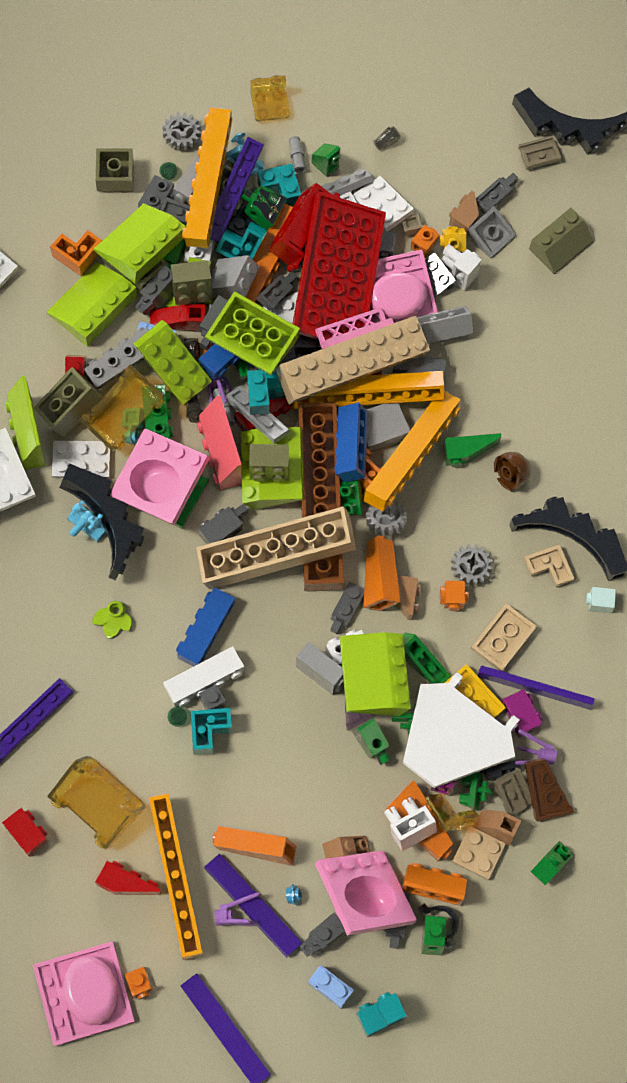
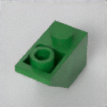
M324 143L312 154L311 163L327 177L330 173H335L339 168L341 148L337 145Z
M559 841L530 872L546 885L573 857V854L567 846Z

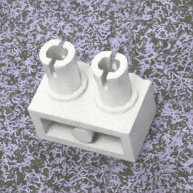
M448 244L443 250L444 256L441 261L452 269V276L456 279L454 284L465 291L478 276L482 259L475 252L467 249L465 252L460 253Z
M412 797L408 798L409 802L406 799L402 802V806L409 815L401 818L394 806L390 808L391 812L389 809L384 812L391 823L392 837L401 851L437 832L436 821L426 806L419 809Z

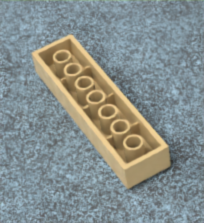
M413 316L280 364L275 371L290 405L421 357L429 352L430 348L417 316Z
M344 506L196 547L202 583L208 589L218 588L357 549L350 515Z

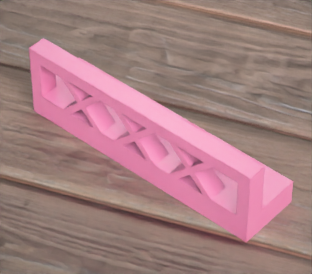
M378 308L317 328L315 332L322 349L394 324L392 318L386 319L382 308ZM378 314L380 322H371L372 315ZM356 320H361L365 323V326L359 329L354 325ZM341 325L349 328L347 333L341 334L338 332ZM327 330L333 333L332 338L325 340L322 331Z

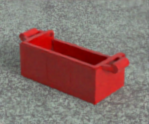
M315 183L299 196L268 248V251L289 265L287 266L288 272L298 269L299 263L305 256V253L301 250L308 239L316 193L320 191L340 197L339 193L331 194L318 183Z

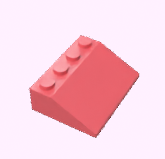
M219 395L199 415L197 428L199 434L203 433L204 451L208 450L210 458L208 464L210 468L213 467L215 472L212 474L214 484H218L219 489L223 490L242 485V465L222 399Z

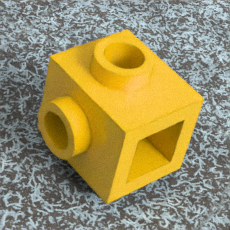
M450 226L447 229H442V235H439V245L443 247V250L450 244L459 252L466 251V232L464 228Z

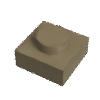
M418 213L409 216L401 222L405 236L418 233L422 228Z

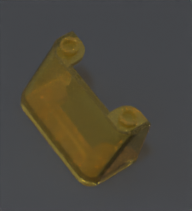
M131 364L124 370L125 377L120 376L119 381L95 407L90 409L92 412L85 413L79 419L86 428L113 452L116 449L120 451L126 445L125 440L155 408L159 409L165 402L163 400L165 395Z
M90 756L75 760L47 796L53 806L59 809L68 807L96 832L94 835L95 843L105 850L115 843L146 808L145 804Z

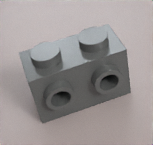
M154 175L138 202V208L144 203L160 210L165 197L174 200V183Z

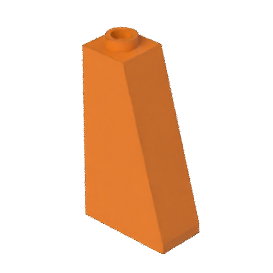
M375 536L367 541L363 608L382 611L400 603V593L393 541L386 539L384 536Z
M412 780L386 810L389 809L391 812L390 808L394 806L401 818L409 815L402 806V802L405 799L409 802V797L414 799L419 809L426 806L436 821L437 832L418 842V844L437 861L441 858L445 860L452 853L450 848L453 842L416 782Z
M218 826L217 831L213 834V846L218 850L293 866L297 846L287 837Z

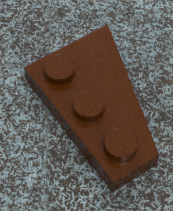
M540 758L524 762L534 819L541 821L574 813L546 759Z

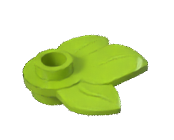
M112 601L107 605V608L99 609L92 620L93 625H103L104 633L108 639L115 637L120 629L129 631L132 624L130 616L126 614L124 604L120 601ZM115 608L120 610L117 614H114L112 611Z

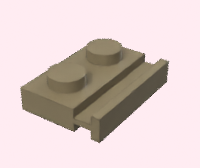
M553 136L522 143L518 146L526 170L561 160Z
M515 768L513 772H508L493 781L507 814L514 816L532 804L529 788L521 769Z

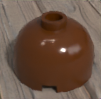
M506 452L496 457L494 472H498L500 478H497V480L505 489H518L530 477V464L522 454Z

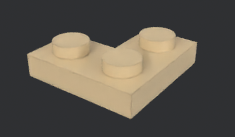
M560 544L524 557V562L530 576L549 570L555 587L574 580Z

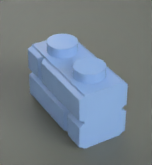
M322 965L318 967L308 981L312 988L328 1000L333 1001L340 1009L353 992L351 987Z

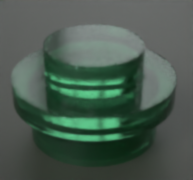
M171 162L163 163L159 169L161 177L166 180L173 179L177 175L176 165Z
M174 707L168 712V721L175 727L182 726L187 721V713L181 707Z

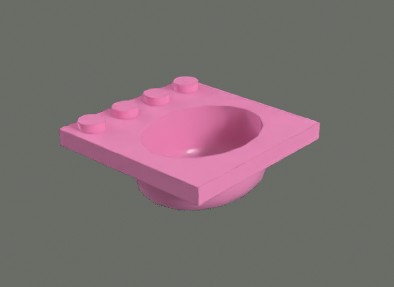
M422 250L378 259L369 311L382 308L385 318H392L394 323L413 316L419 317L438 312ZM378 314L372 315L370 321L373 323L380 322Z
M144 429L112 488L110 496L169 524L175 525L210 458L201 452Z
M384 850L321 859L316 862L315 865L333 902L335 913L341 920L347 935L412 925L417 921Z
M113 941L33 964L54 1047L135 1022Z

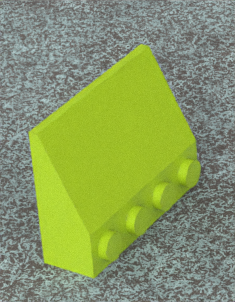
M143 203L94 248V251L136 284L183 240L182 232L186 226L174 216Z
M96 262L46 313L88 347L137 297V289L135 285L122 275Z
M234 291L205 338L271 375L299 338L300 328Z
M23 375L7 394L8 401L5 402L7 413L11 412L12 416L8 420L10 429L15 431V436H12L14 447H18V457L24 470L46 466L30 390L26 376Z
M286 427L289 429V435L275 443L289 445L288 480L283 482H275L273 480L256 482L250 479V444L273 443L258 429L241 432L242 504L256 510L304 500L301 427Z
M381 632L340 636L346 711L351 713L400 716L410 710L403 634Z

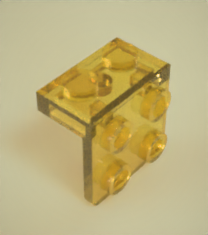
M285 75L250 80V94L257 122L290 117Z
M442 793L425 797L428 809L435 814L439 827L445 832L460 830L463 827L466 829L475 823L474 819L479 817L475 809L455 814Z

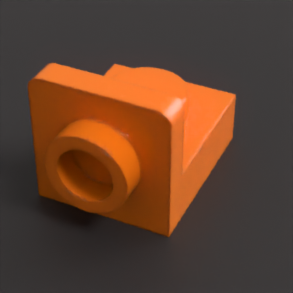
M144 966L124 974L133 998L143 999L150 995V991H153Z

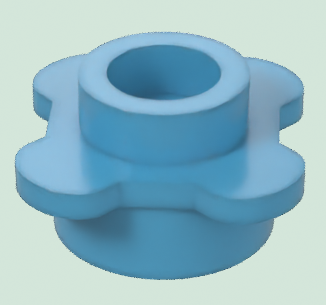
M292 884L291 887L286 888L288 904L298 906L299 901H301V890L297 885Z

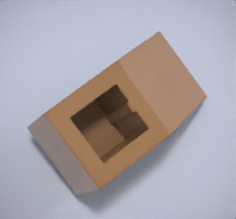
M472 190L468 195L465 194L462 197L458 208L454 207L449 214V225L464 228L466 236L469 234L468 229L478 221L479 217L475 192Z
M397 575L400 603L396 605L407 620H412L413 614H417L418 603H415V597L419 596L421 585H417L418 578Z
M482 810L474 828L510 845L522 820L503 811Z
M366 835L338 837L322 844L326 859L370 852Z

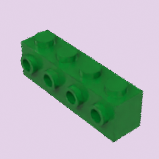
M165 384L142 386L146 429L170 439V437H173V427L168 424V420L172 419L171 408H167V402H170L169 391H165Z

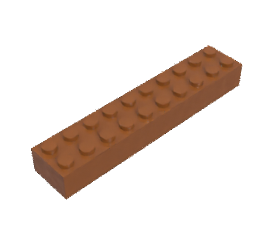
M336 402L298 403V427L302 428L304 500H301L302 518L340 507L339 477L335 473V450L337 448ZM342 554L303 564L304 591L343 590Z

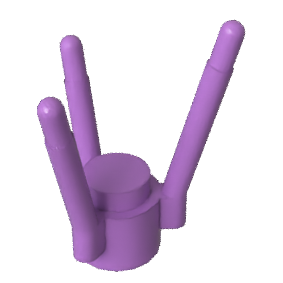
M223 375L221 378L217 377L213 380L209 376L212 381L208 384L209 404L213 401V387L214 389L219 388L223 402L227 403L223 388L226 386L229 393L233 391L227 377Z
M521 729L518 731L520 734L544 747L537 751L518 746V750L535 754L537 759L544 758L548 765L555 763L557 750L554 749L553 745H549ZM515 761V764L524 765V762L527 761Z
M260 893L248 895L228 904H221L220 909L215 910L216 926H256L249 919H233V912L228 910V908L258 897Z

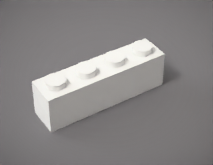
M232 646L163 682L164 688L174 707H183L190 703V699L196 696L199 698L200 692L216 684L219 688L228 679L232 678L234 680L240 677L242 672H244V665Z

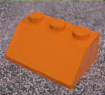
M417 863L407 865L402 884L403 892L458 906L462 904L467 879H464L463 875L451 873V875L444 874L443 870L431 868V870L424 869L423 865Z

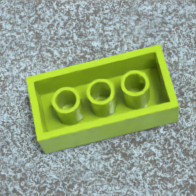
M163 320L133 343L169 391L182 405L212 382L173 330Z

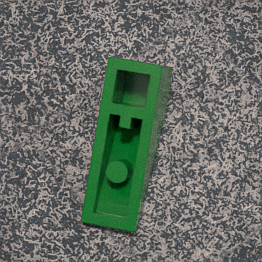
M501 433L445 438L443 447L446 466L459 467L500 443Z
M406 632L403 634L406 662L430 684L445 683L451 677L447 670L416 634Z

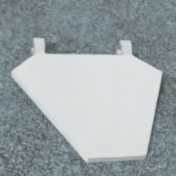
M457 672L449 683L420 685L403 760L405 766L434 788L515 758L511 732L518 726L517 723L520 719L513 715L505 726L455 689L461 684L460 680L463 678Z

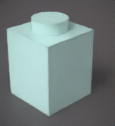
M592 587L590 592L586 594V604L589 605L588 611L612 613L615 608L616 589Z

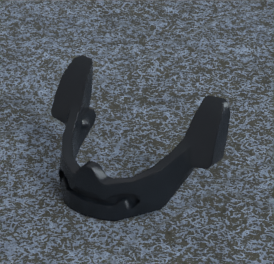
M423 903L417 908L421 914L425 913L427 915L431 911L438 909L439 912H447L453 920V932L445 938V946L448 949L454 946L456 943L453 937L457 933L459 926L457 913L452 908L444 905L428 907Z

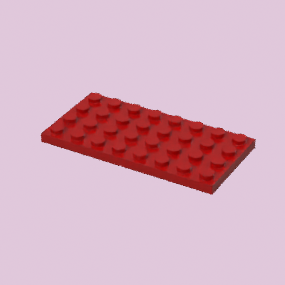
M318 191L316 193L292 322L293 325L300 328V335L318 339L315 332L317 328L369 312L386 212ZM356 320L354 326L359 329L364 327L365 323L361 320ZM341 325L338 332L341 334L347 333L349 328ZM327 330L322 331L325 340L332 338L333 333Z

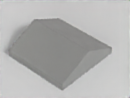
M495 206L468 229L475 245L489 258L495 255L516 235Z

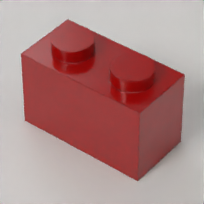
M21 807L2 823L29 857L48 842L45 837L48 834L41 825L37 827L34 824L33 820H35V817L29 810L24 811Z

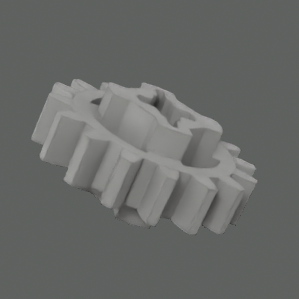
M177 112L176 117L170 115V120L166 119L165 125L162 126L165 143H170L171 148L177 146V150H180L181 147L187 150V146L193 148V142L198 143V138L201 137V125H198V119L193 120L192 114L187 117L186 112H184L183 116H180L179 112Z
M398 502L392 504L391 507L387 506L384 512L375 507H369L368 512H366V525L369 526L370 531L375 530L376 535L381 532L382 536H385L386 533L393 536V532L400 533V529H405V524H407V511L404 510L403 505L398 507Z
M467 544L466 549L461 546L459 549L460 553L455 551V558L451 560V563L454 564L451 566V570L456 571L454 577L459 576V581L465 580L467 586L470 582H473L474 586L477 585V581L484 583V577L488 579L490 576L488 572H492L493 567L489 566L493 562L492 559H488L490 553L484 554L485 548L482 547L479 550L477 549V544H475L474 548H471L470 544ZM473 559L474 567L472 568V571H470V562Z

